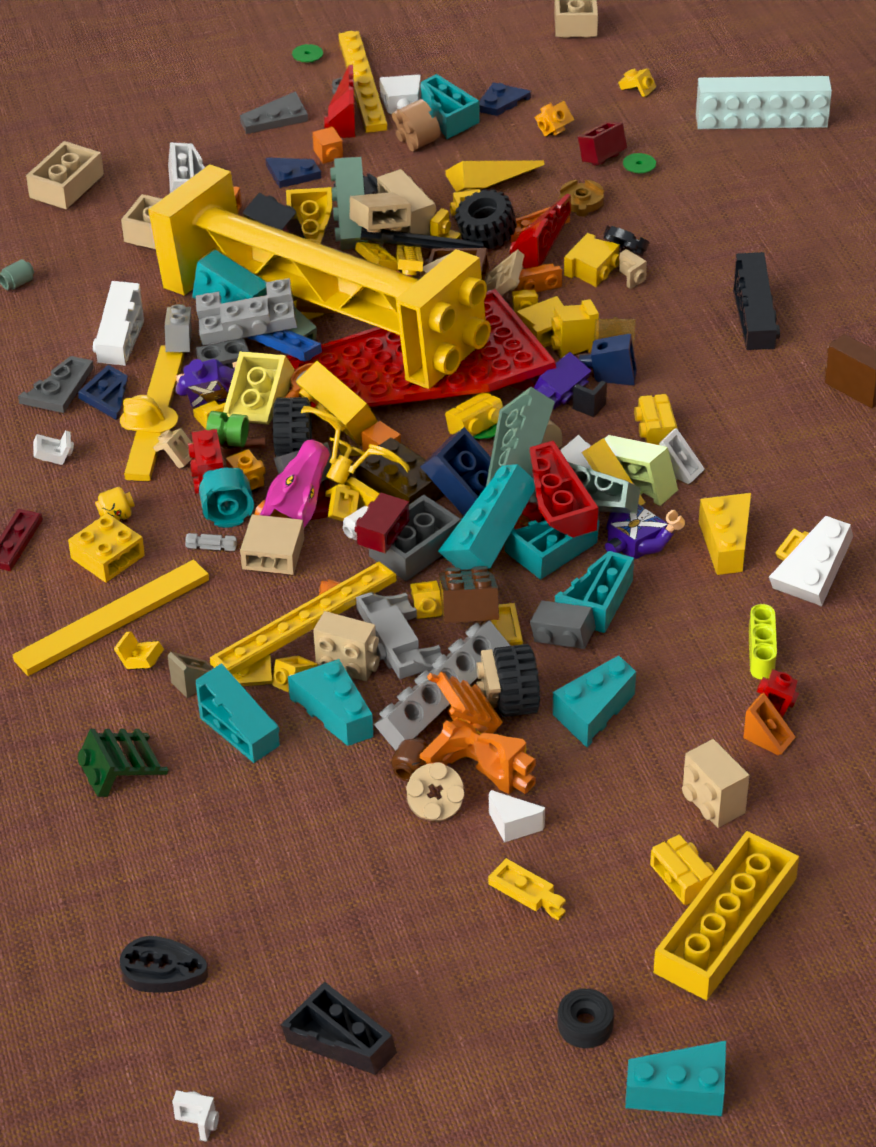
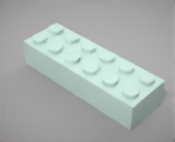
M829 76L698 78L697 127L698 129L828 127L832 93Z

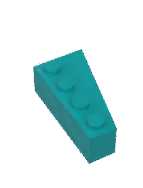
M518 464L501 466L438 552L456 568L461 570H468L476 566H485L490 569L535 490L534 479Z

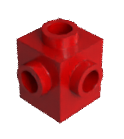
M772 669L768 678L762 677L756 692L760 694L765 693L783 718L788 706L793 708L799 693L795 691L798 680L785 672H778Z

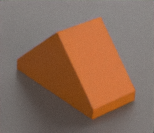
M765 693L760 694L746 710L743 738L776 755H781L795 739V735Z

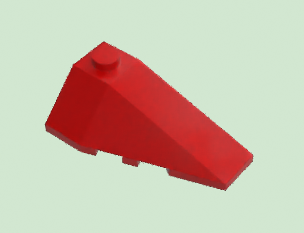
M353 64L348 65L328 107V116H324V128L333 127L340 138H355Z
M566 194L522 231L516 242H512L510 255L517 249L523 253V268L538 267L545 261L571 213V195Z
M554 440L530 447L538 509L549 526L573 538L596 531L598 506Z

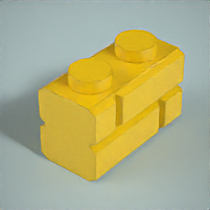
M484 392L463 402L456 408L450 409L445 413L448 431L454 435L465 427L472 436H475L489 429L498 422L499 411L503 408L501 399Z
M667 394L655 395L654 397L652 395L640 396L638 407L634 408L635 421L640 422V438H645L646 443L659 445L673 429L677 428L669 397Z
M681 835L672 837L666 843L662 842L651 850L650 865L685 905L692 903L715 873L713 866L709 862L704 863L699 857L695 845L692 842L687 843Z

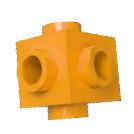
M565 101L555 106L549 103L540 109L542 113L535 116L538 127L544 136L553 133L555 136L566 130L564 126L574 120Z
M249 449L226 458L227 468H240L243 470L249 480L251 490L264 486L263 475L266 473L264 464L261 460H257Z

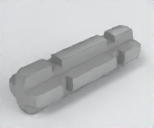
M188 533L185 543L188 549L200 547L203 550L221 551L222 548H225V551H235L237 538L229 535L222 538V535L201 534V536H198L197 533Z

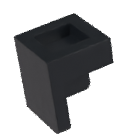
M601 381L594 390L576 384L573 387L572 409L594 418L606 405L607 382Z

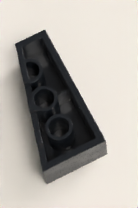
M736 253L733 294L746 350L775 349L776 339L780 338L779 324L776 325V310L773 309V298L770 291L765 253Z

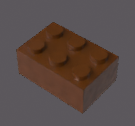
M476 566L471 568L472 571H461L460 568H447L445 572H439L441 608L444 623L499 620L498 586L492 569L488 570V567Z

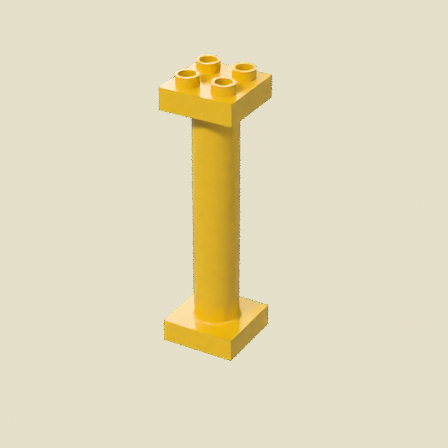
M210 164L148 209L163 288L185 296L194 287L197 262L214 250H217L266 282L290 278L293 296L399 334L405 379L424 388L430 389L446 374H453L465 357L473 350L484 347L489 339L491 327L490 323L485 319L484 308L487 285L482 280L480 257L455 249L421 279L402 274L401 272L238 215L231 171Z

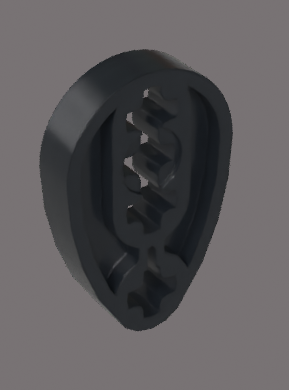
M145 936L130 942L120 956L123 980L131 988L142 992L163 993L186 990L202 984L208 977L207 962L201 955L182 943L163 937ZM135 959H140V961L137 960L135 964H130L133 963ZM149 961H154L150 967H145V965L149 964ZM164 963H168V964H169V965H166L164 969L159 968V967H163ZM193 968H199V969H196V970L194 971V973H189L190 971L193 970Z

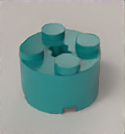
M220 468L204 473L199 486V495L205 518L214 522V525L223 528L234 527L243 523V519L248 514L250 516L254 509L250 483L243 470L240 468Z

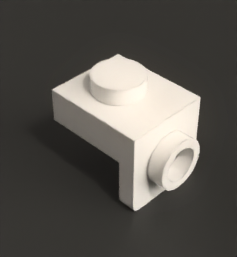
M65 430L61 440L36 434L33 441L34 458L63 465L66 457L71 456L74 442L71 441V432Z
M176 1090L173 1098L175 1119L197 1123L200 1140L207 1141L210 1132L216 1130L219 1121V1112L215 1111L214 1098L203 1096L197 1092Z

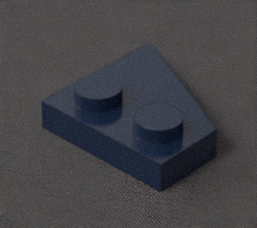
M493 82L479 101V112L498 116L506 110L516 107L517 101L521 99L530 100L531 91Z
M265 158L266 167L279 188L321 179V170L314 159Z
M107 365L78 391V398L117 420L128 382V375Z

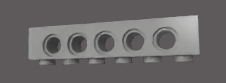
M490 620L482 625H479L477 622L465 632L467 637L464 640L460 638L448 648L451 652L447 656L443 654L431 664L434 668L430 672L426 670L414 680L416 685L412 689L410 686L397 696L399 701L395 705L391 703L379 713L381 718L374 725L394 750H397L400 743L405 739H414L450 704L437 683L428 680L427 676L430 673L438 676L440 672H444L449 679L454 676L460 683L465 680L470 685L478 677L476 663L481 662L482 650L492 649L493 651L497 647L510 646Z

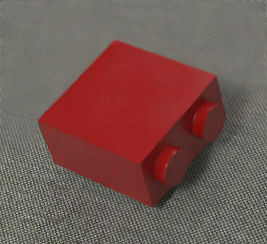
M217 429L191 432L193 443H188L190 458H194L190 462L192 477H197V479H193L195 494H199V486L205 472L224 468Z

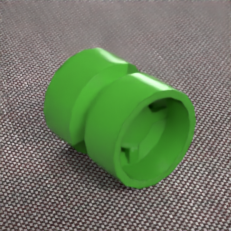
M211 411L208 416L206 430L217 429L220 445H223L226 441L229 446L244 447L248 437L249 419L247 415L232 413L228 417L225 412Z

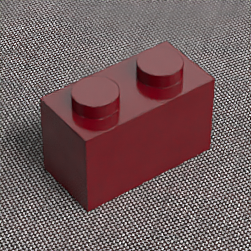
M607 121L578 136L582 162H589L592 165L603 164L606 159L619 155V152L627 149L623 123Z
M380 493L374 501L370 502L362 518L359 517L355 523L354 531L357 533V544L386 554L409 522V501Z

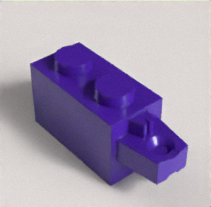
M569 352L556 363V369L547 370L539 377L534 389L555 401L553 406L555 410L559 405H566L573 398V387L576 384L587 387L589 384L587 379L591 370Z

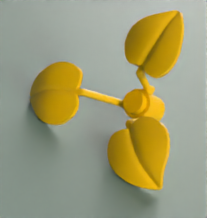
M309 406L302 408L301 413L312 412L329 422L336 430L335 438H329L334 445L332 457L329 461L331 466L326 475L328 479L345 485L349 474H354L356 468L370 454L381 455L388 460L399 463L407 473L409 472L408 464L386 448L369 444V449L364 452L340 440L341 427H344V424L333 415ZM339 448L342 455H339L337 458V451ZM349 456H361L355 462V464L351 466L353 461L348 459Z

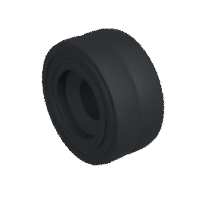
M584 988L571 991L563 997L558 1007L557 1026L560 1035L566 1042L578 1048H594L603 1044L610 1037L614 1026V1009L611 1001L597 990ZM587 1013L592 1015L594 1020L590 1023H582L577 1017L580 1014Z

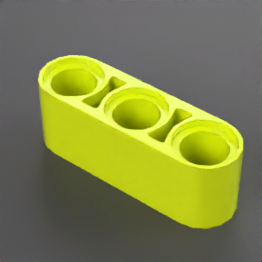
M766 604L755 605L750 613V672L757 679H762V677L768 678L771 670H775L776 665L775 611Z

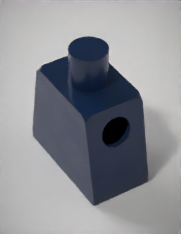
M631 334L597 339L593 341L591 354L579 355V360L589 369L593 368L594 377L597 382L605 381L612 384L635 385L637 365Z

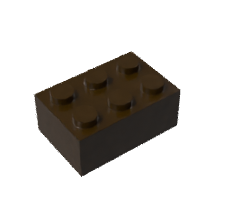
M391 437L379 446L394 452L402 458L410 468L408 473L401 464L375 454H370L355 470L357 480L378 493L409 501V505L423 495L434 502L445 496L421 469L420 466L426 459Z

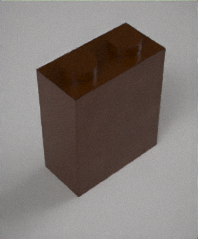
M843 334L838 339L833 340L827 348L828 358L825 366V384L870 408H874L876 406V350Z

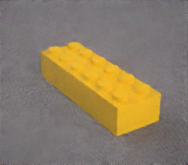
M746 831L655 950L653 973L707 1001L795 882L799 856Z

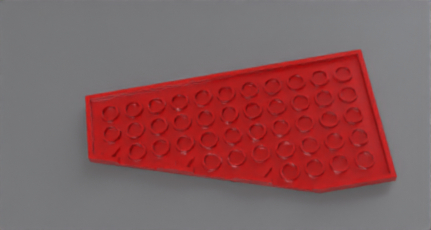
M496 289L487 291L484 299L485 319L490 323L491 327L487 343L481 349L473 350L460 362L459 367L453 374H446L430 389L406 381L400 335L380 327L321 345L322 352L308 361H300L290 355L286 356L294 367V372L303 365L318 361L365 401L369 407L490 392L542 375L547 370L556 369V361ZM311 401V407L315 408L316 404Z

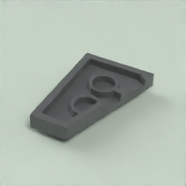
M296 91L240 115V123L246 134L308 121V114Z
M70 356L55 367L47 379L44 381L38 380L33 384L34 388L31 391L21 393L18 396L19 404L64 413L94 368L93 360Z

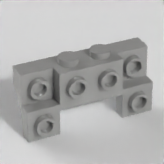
M290 278L266 282L267 295L234 302L222 304L220 292L196 296V311L199 318V334L202 344L208 345L297 328Z
M370 592L356 597L357 610L363 620L367 623L375 624L376 637L379 638L377 656L380 657V660H384L389 669H394L399 679L420 672L423 673L426 670L430 672L434 668L431 664L442 655L440 646L419 649L418 638L407 620L417 617V610L409 603L406 593L395 596H381Z

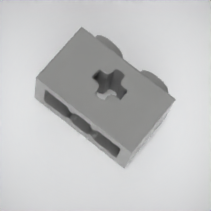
M181 304L167 307L165 318L166 352H190L192 336L191 307H185Z

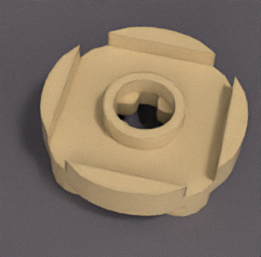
M440 762L426 764L418 768L411 775L407 784V802L411 810L419 818L436 822L445 821L454 816L461 807L464 798L463 782L458 773L451 767ZM430 786H440L443 789L440 792L441 799L437 800L436 797L430 799L428 797Z

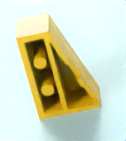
M318 361L296 381L301 389L299 394L302 397H308L310 402L315 403L316 409L325 411L344 424V427H341V431H344L359 446L362 443V432L378 422L367 403Z
M751 493L700 499L699 524L717 575L743 572Z

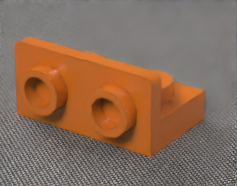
M553 263L522 269L519 275L520 282L514 290H535L536 292L560 288L562 287V269L560 266L554 267Z

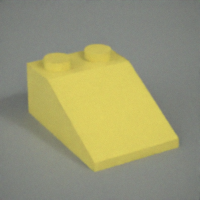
M240 352L223 412L227 413L228 417L232 413L247 415L249 423L269 424L273 418L276 398H284L290 388L294 367L285 355Z

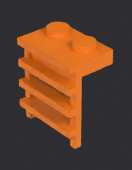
M440 672L438 676L432 673L427 676L429 681L437 683L451 706L447 709V712L452 720L462 718L473 725L480 733L493 734L503 723L478 685L474 684L471 687L465 680L460 683L454 676L449 679L444 672Z

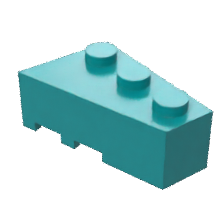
M438 74L421 82V99L432 109L429 114L432 118L436 117L440 131L446 139L479 123V100Z
M214 250L197 262L192 298L196 299V296L206 293L220 292L223 304L267 295L266 281L217 250Z
M534 520L528 522L526 527L516 530L513 527L505 541L504 551L541 580L597 543L599 520L596 531L574 538L550 527L547 521L538 523Z
M608 551L588 568L584 576L580 579H574L566 591H560L556 594L555 602L592 607L596 625L595 631L605 633L633 581L634 558Z
M619 655L555 690L553 692L552 715L588 748L592 743V738L599 731L602 732L607 726L608 720L613 715H617L635 695L636 671Z
M340 659L288 676L290 700L295 704L298 702L305 707L311 717L316 716L324 723V727L347 746L374 737L372 713Z
M222 663L196 679L200 719L249 760L255 763L280 746V730L277 723L265 713Z
M726 1041L628 1059L625 1108L722 1116L725 1088Z

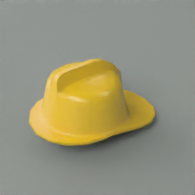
M137 395L132 398H125L123 401L124 413L120 417V424L126 430L161 433L172 429L178 422V415L175 410L167 406L157 405L154 399L148 395Z

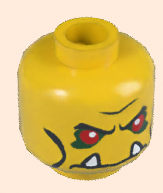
M121 487L100 493L98 501L95 502L100 517L108 513L118 521L129 518L131 516L130 508L135 507L130 492L124 493Z

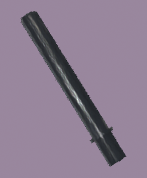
M364 227L361 228L360 240L381 242L380 245L386 243L430 249L484 248V243L386 229H381V232L372 233L368 232Z

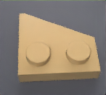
M492 649L482 650L481 662L476 663L477 676L481 681H478L476 685L479 686L492 707L496 708L497 701L499 700L498 693L501 692L493 651Z

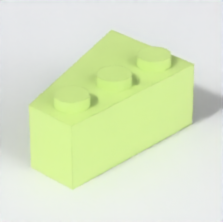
M611 435L604 438L631 481L640 488V495L644 493L654 498V503L661 506L678 491L668 447Z

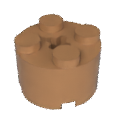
M422 99L414 101L392 113L393 120L398 128L396 130L398 140L400 142H407L412 152L440 137L438 121L436 117H431L429 112L432 109Z

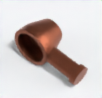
M265 436L247 439L244 447L229 446L226 441L223 445H220L221 454L225 460L229 456L242 452V449H266Z

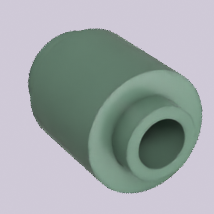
M21 259L3 268L0 272V284L5 290H14L33 280L34 269L28 261L26 262Z

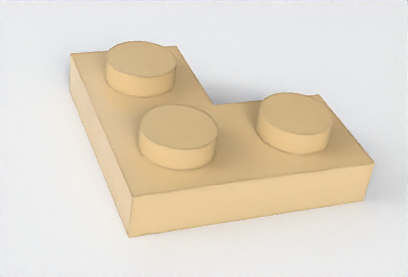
M517 249L488 273L486 279L487 291L496 289L502 296L507 291H513L520 282L519 275L523 269V253Z

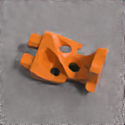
M457 718L452 722H444L441 734L420 754V759L426 761V764L440 762L447 765L448 763L453 764L464 757L472 758L478 761L476 769L489 778L499 790L510 794L515 788L527 794L536 784V777L530 774L536 766V759L526 753V742L524 739L480 733L473 725L462 718Z

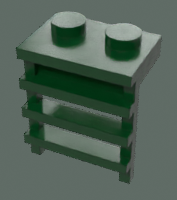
M95 729L89 730L82 749L78 752L77 759L97 797H108L117 775L168 774V768L160 766L147 742L150 737L148 733H142L140 729H135L133 733H127L125 729H120L118 733H112L110 729H105L103 733H97ZM117 741H119V743H120L122 749L124 750V752H125L127 758L129 759V761H130L132 767H131L130 764L128 763V761H127V759H126L124 753L122 752V750H121L119 744L117 743ZM132 741H134V743H135L137 749L139 750V752H140L142 758L144 759V761H145L147 767L145 766L143 760L141 759V757H140L138 751L136 750V748H135V746H134V744H133Z

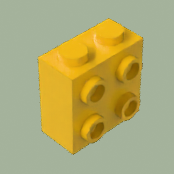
M108 513L68 539L71 559L106 583L145 556L142 536Z

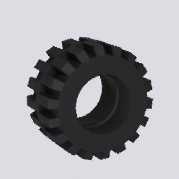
M482 190V192H474L473 195L465 197V201H461L455 211L462 239L483 242L484 248L493 249L497 245H503L504 241L511 239L510 235H514L515 228H517L511 201L501 191Z
M308 397L276 398L273 408V442L276 457L299 451L305 441L312 439L311 412L301 413L304 406L311 407Z
M529 644L494 648L493 656L501 687V692L498 693V711L502 717L537 713L540 705V685L536 659Z

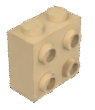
M393 192L350 196V219L356 222L358 226L364 227L368 232L372 233L381 232V229L385 228L389 230H402V227L411 226V203Z
M252 515L240 549L242 569L294 575L304 542L303 520Z
M324 611L313 629L316 663L319 666L340 659L350 678L367 681L371 673L376 672L380 657L377 656L379 638L376 637L375 624Z

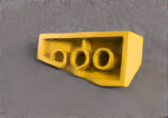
M544 160L461 161L447 169L445 173L456 192L477 189L481 191L543 166Z
M332 188L286 190L287 205L296 210L304 237L321 244L333 209Z

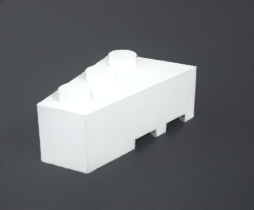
M170 142L168 162L170 193L205 168L202 164L203 159L193 144Z
M112 281L97 338L93 342V352L97 355L98 363L126 365L144 323L140 284Z
M825 516L769 576L772 588L822 606L852 541L851 524Z

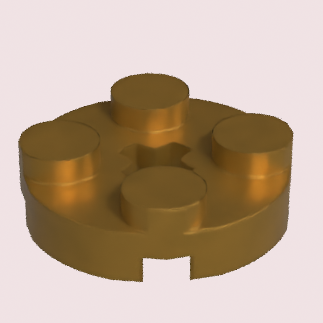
M572 180L561 187L559 200L566 194L571 195V211L575 212L577 216L584 217L589 212L595 211L604 205V190L600 184L592 180H585V183H578V180Z

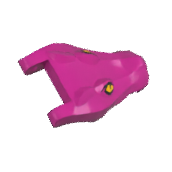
M312 439L305 441L297 456L288 463L283 472L271 483L260 515L270 516L273 510L276 509L292 519L303 520V528H305L316 509L323 470L330 455L328 448Z

